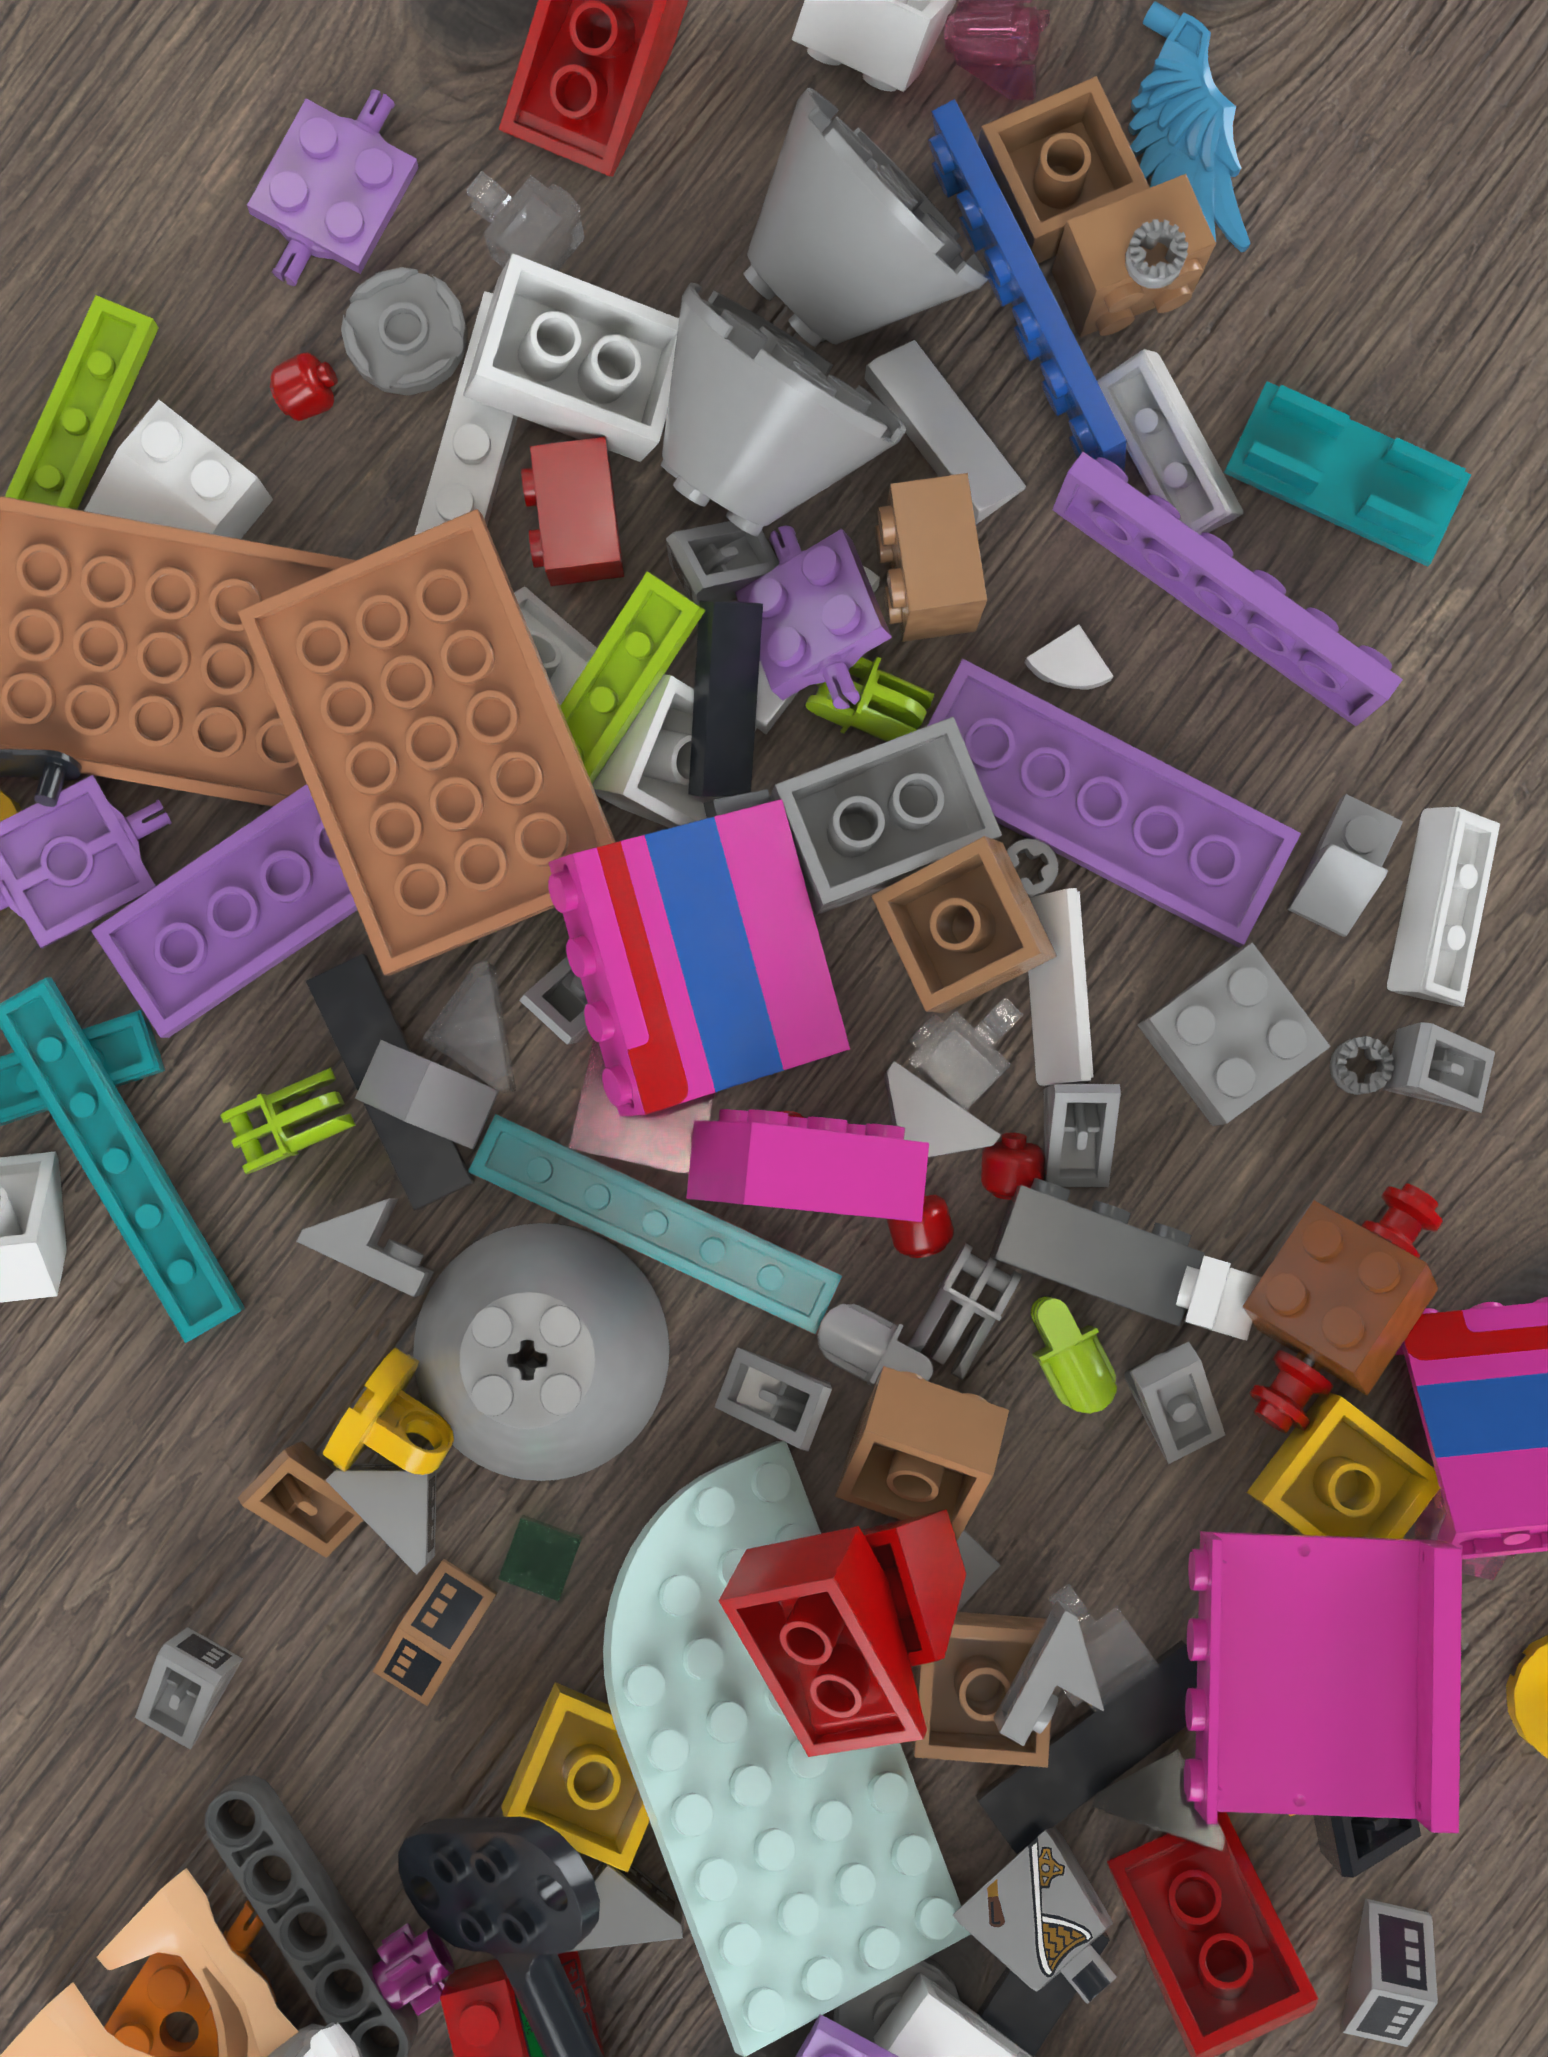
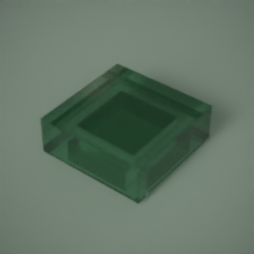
M522 1515L498 1579L559 1602L583 1537Z

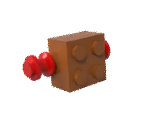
M1407 1183L1404 1184L1402 1189L1388 1186L1381 1195L1388 1210L1380 1222L1365 1220L1361 1226L1314 1200L1242 1306L1258 1331L1297 1353L1296 1357L1287 1352L1278 1350L1272 1358L1280 1371L1269 1387L1254 1385L1249 1392L1250 1396L1258 1402L1253 1412L1278 1431L1287 1434L1291 1426L1305 1431L1310 1420L1303 1408L1313 1394L1328 1396L1334 1387L1329 1380L1319 1373L1321 1369L1368 1396L1437 1292L1438 1286L1428 1263L1419 1259L1420 1254L1413 1243L1422 1230L1438 1231L1443 1220L1435 1212L1438 1202L1420 1188Z

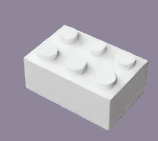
M512 253L498 277L463 396L580 440L605 437L609 451L641 462L659 443L667 417L679 318Z

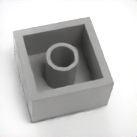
M1253 942L1232 954L1137 1024L1212 1126L1229 1123L1331 1047Z

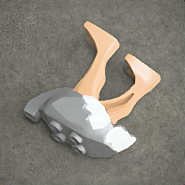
M187 1868L161 1888L97 1956V1959L107 1970H113L157 1952L180 1956L200 1982L212 2007L218 2032L219 2057H363L360 2048L338 2022L336 2024L332 2022L327 2026L310 2024L299 2030L292 2025L277 2007L268 1982L231 1949L214 1920L206 1894ZM74 1982L49 2002L0 2055V2057H154L125 2046L108 2033Z

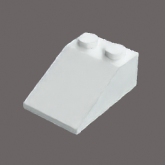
M158 400L119 446L84 511L241 539L273 499L257 476L162 401Z

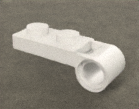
M1208 1256L1203 1257L1200 1269L1187 1266L1176 1303L1179 1307L1189 1309L1185 1322L1247 1341L1252 1319L1247 1315L1242 1306L1262 1277L1230 1268L1231 1263Z

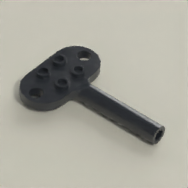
M521 1816L435 1819L424 1823L409 1835L398 1851V1871L405 1893L418 1915L438 1936L454 1947L473 1952L490 1953L499 1961L509 1978L544 2057H604L557 1955L573 1950L592 1932L599 1921L600 1899L593 1876L579 1853L560 1833L540 1820Z

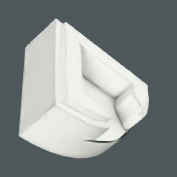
M1079 624L1028 656L1024 662L1032 673L1041 680L1066 688L1089 690L1102 686L1113 678L1112 673Z

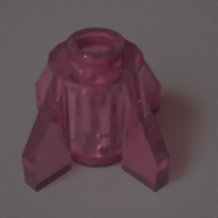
M961 0L957 5L955 13H949L946 19L944 40L947 52L954 53L958 66L1009 100H1034L1036 97V64H1021V62L1033 61L1039 47L1040 32L1050 23V10H1037L1036 7L1024 6L1023 3H1031L1033 0Z

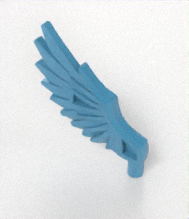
M1154 1L1142 24L1165 37L1166 41L1159 57L1155 60L1152 73L1140 83L1138 96L1131 102V110L1137 114L1129 123L1128 131L1133 136L1138 135L1130 147L1135 157L1144 153L1140 168L1146 180L1153 174L1150 188L1186 174L1215 242L1216 222L1225 237L1240 252H1245L1251 243L1240 215L1231 177H1236L1241 170L1233 141L1232 125L1236 106L1218 90L1213 82L1208 63V47L1211 32L1195 17L1184 12L1180 16Z

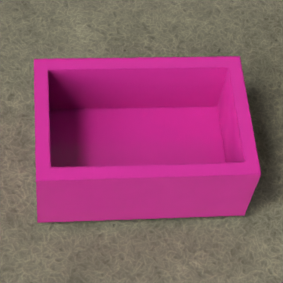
M719 1109L718 1121L694 1120L686 1199L922 1222L929 1143L904 1140L905 1127L882 1124H849L847 1120L824 1117H789V1113L748 1109V1111Z

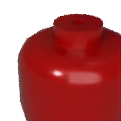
M303 352L273 368L270 377L271 393L276 404L285 415L290 416L293 420L302 421L326 412L333 406L335 399L331 387L338 384V379L328 362L321 363L314 355Z
M1002 1134L1001 1142H996L993 1146L983 1148L981 1182L984 1189L992 1193L994 1197L1011 1200L1017 1186L1022 1185L1031 1189L1034 1178L1044 1180L1045 1156L1042 1148L1037 1144L1027 1143V1136L1024 1134Z
M924 1194L922 1222L886 1219L896 1251L911 1258H923L941 1252L954 1236V1227L948 1206L944 1198L938 1195L925 1196Z

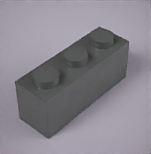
M1034 1178L1031 1189L1022 1185L1017 1186L1015 1194L1007 1206L989 1257L1165 1323L1180 1326L1186 1308L1179 1307L1176 1303L1186 1268L1190 1266L1200 1269L1205 1255L1204 1252L1188 1247L1192 1235L1156 1222L1151 1233L1128 1225L1131 1216L1130 1212L1097 1200L1094 1201L1091 1211L1068 1203L1070 1190L1041 1179Z

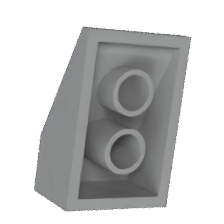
M954 716L775 784L770 795L771 802L783 800L809 900L815 915L822 914L887 888L983 836L994 840L1002 836Z

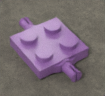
M371 90L370 96L357 120L339 117L316 103L305 99L249 200L247 207L250 215L278 229L289 242L276 267L272 270V273L284 282L286 279L288 285L296 286L297 280L311 255L318 258L333 259L361 274L418 170L417 159L390 145L379 134L387 116L395 106L393 100L386 94H383L381 98L380 91Z
M791 526L778 527L781 536L774 530L770 534L769 540L774 547L779 565L735 592L738 602L763 603L760 661L771 690L781 700H785L809 685L826 682L834 707L837 709L850 708L848 700L855 705L859 701L860 695L854 686L849 668L864 653L889 640L892 636L853 540L843 529L838 530L807 550L801 551L794 528Z
M91 775L62 790L56 806L47 807L36 803L1 821L0 911L10 907V909L22 917L38 945L43 949L137 900L156 887L141 861L140 847L137 840L168 824H172L166 812L143 823V821L164 811L159 799L153 804L124 818L121 812L109 804L96 779Z

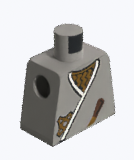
M1056 1827L1041 1833L953 1914L960 1925L1036 1992L1061 1972L1085 2003L1088 2004L1117 1978L1091 1946L1113 1924L1111 1917L1063 1835Z

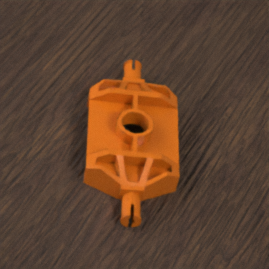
M247 1900L229 1931L225 1930L223 1936L231 1949L268 1982L274 2000L277 2002L269 1978L249 1955L252 1950L250 1945L264 1924L258 1914L252 1923L249 1922L255 1909L250 1901ZM160 1952L150 1955L105 2024V2030L125 2046L154 2057H219L218 2032L212 2007L200 1982L180 1956ZM179 2011L190 2014L197 2022L199 2029L198 2038L187 2043L174 2040L166 2028L167 2016Z

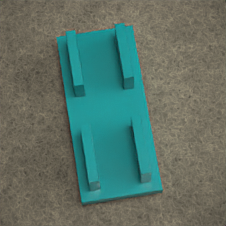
M1266 381L1225 468L1224 474L1428 567L1436 554L1472 474L1465 472V468L1396 437L1393 439L1349 419V415L1284 385L1279 387Z

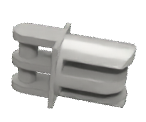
M967 1243L959 1251L942 1283L940 1282L938 1293L908 1344V1347L920 1353L950 1300L955 1301L958 1304L930 1355L932 1359L944 1364L973 1314L976 1313L981 1316L951 1371L952 1375L961 1380L965 1377L995 1321H1000L1002 1318L1001 1314L1022 1276L1016 1271L1010 1276L996 1268L997 1260L991 1257L984 1261L971 1253L973 1247ZM961 1270L976 1278L967 1296L951 1288ZM985 1284L1001 1292L991 1310L976 1302Z
M840 1304L831 1309L820 1323L817 1334L818 1346L825 1358L837 1367L866 1381L870 1386L875 1383L883 1366L900 1372L907 1371L918 1374L926 1381L931 1378L933 1372L932 1364L925 1355L897 1341L904 1327L902 1324L896 1325L864 1307L855 1304Z

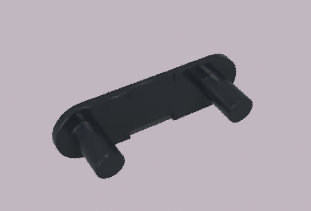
M0 749V777H33L34 780H40L34 800L43 806H56L64 781L75 780L81 773L82 767L80 763L73 757L59 751Z

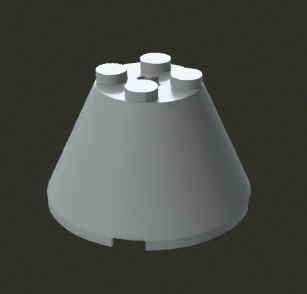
M807 88L798 98L747 252L751 265L743 274L749 283L763 297L770 301L777 295L794 312L788 319L791 326L813 347H816L821 341L824 342L825 340L835 345L981 288L990 279L989 273L975 254L966 262L960 255L963 249L957 242L961 235L909 177L859 127L853 132L838 117H835L832 121V117L839 111L837 107L817 91Z
M690 283L681 299L662 448L663 461L661 462V466L677 478L673 484L674 488L686 498L703 507L712 499L728 509L726 517L733 524L753 536H758L764 526H768L901 440L906 432V427L901 420L862 386L858 385L854 389L839 378L828 375L833 367V364L763 317L716 291H713L708 301L701 299L698 293L702 287L697 283Z
M537 1223L519 1225L492 1233L463 1250L447 1265L430 1288L422 1305L414 1336L413 1356L419 1360L415 1375L422 1401L425 1406L439 1414L450 1425L454 1436L452 1445L476 1464L495 1473L523 1480L546 1481L573 1477L591 1471L611 1460L633 1442L648 1423L661 1398L668 1373L670 1346L666 1318L660 1300L645 1274L629 1257L609 1241L591 1232L561 1224ZM526 1340L534 1341L536 1352L546 1353L547 1363L540 1365L535 1370L526 1364L527 1361L523 1353Z

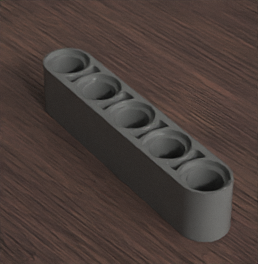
M243 1775L232 1780L209 1804L205 1814V1828L211 1842L326 2023L334 2022L336 2024L338 2022L360 2048L363 2057H407L418 2032V2019L412 2005L409 2002L399 2010H396L382 1996L372 1973L373 1965L381 1961L382 1958L275 1790L266 1780L255 1775ZM240 1799L247 1802L255 1813V1824L243 1826L236 1823L229 1814L228 1801ZM278 1856L283 1858L290 1867L291 1879L277 1881L271 1878L264 1869L263 1857ZM313 1912L319 1915L325 1921L327 1934L322 1936L307 1934L299 1924L298 1914ZM350 1969L356 1972L361 1978L363 1989L357 1992H348L341 1989L334 1979V1971ZM374 2026L391 2028L397 2034L399 2044L394 2047L377 2045L370 2036L369 2028Z

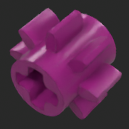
M407 1923L382 1940L383 1945L377 1949L382 1960L373 1965L372 1973L379 1991L392 2008L399 2010L410 2002L413 2010L419 2016L441 2001L440 1995L446 1983L444 1979L454 1973L455 1967L452 1957L440 1936L429 1928L416 1937L412 1927Z

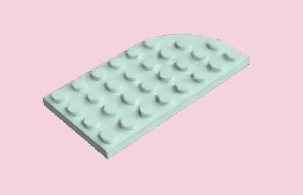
M783 1440L752 1451L700 1475L676 1492L659 1508L631 1546L618 1573L610 1597L603 1645L604 1679L608 1703L619 1739L734 2051L743 2057L818 2018L819 2014L823 2015L971 1935L953 1916L962 1906L901 1744L897 1743L808 1757L718 1601L746 1549L821 1534L787 1442Z

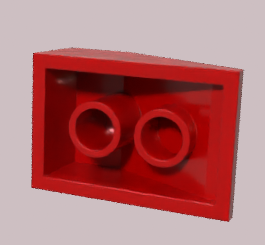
M538 0L499 130L613 177L670 58L689 0Z
M856 1526L746 1549L718 1601L808 1757L923 1740L927 1727L889 1580L860 1527Z
M1218 1812L1217 1823L1220 1827L1219 1829L1216 1824H1206L1203 1818L1107 1861L1112 1878L1190 2057H1216L1313 2012L1319 2000L1227 1812Z

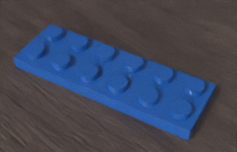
M953 99L932 111L935 136L928 139V144L935 159L932 167L936 178L947 198L957 194L956 200L963 215L959 217V221L973 251L977 252L983 248L985 249L984 256L990 268L987 272L990 276L989 283L1002 307L1012 303V311L1018 324L1014 326V331L1019 344L1029 361L1039 357L1041 361L1040 367L1045 378L1041 382L1042 388L1056 416L1066 412L1070 419L1068 422L1073 435L1069 437V441L1076 458L1078 459L1082 452L1094 460L1102 457L1113 462L1125 472L1127 440L956 100Z

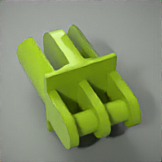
M861 657L849 668L851 675L860 678L859 683L853 681L860 695L859 701L855 705L851 702L850 708H835L827 684L824 682L816 684L819 687L816 695L808 697L805 706L810 712L842 726L840 732L843 734L852 726L888 742L918 729L923 723L926 709L931 706L934 693L878 669L881 661L879 657H876L873 662Z
M331 1067L271 1094L260 1093L256 1095V1098L229 1109L220 1115L223 1123L230 1122L235 1132L236 1138L231 1140L234 1149L241 1147L247 1160V1164L242 1166L245 1174L258 1171L287 1157L296 1156L299 1154V1150L356 1126L352 1115L346 1114L295 1135L294 1128L342 1107L344 1101L339 1092L334 1091L318 1096L286 1111L282 1107V1105L333 1083L336 1078ZM262 1108L268 1123L254 1129L248 1114ZM273 1134L279 1149L265 1155L259 1140Z
M1044 1296L1035 1300L1031 1306L1030 1315L1046 1347L1032 1353V1355L1038 1360L1053 1392L1061 1403L1076 1412L1090 1414L1102 1411L1112 1403L1117 1392V1385L1115 1383L1116 1375L1113 1366L1097 1336V1333H1099L1098 1329L1090 1325L1079 1329L1069 1308L1059 1299Z

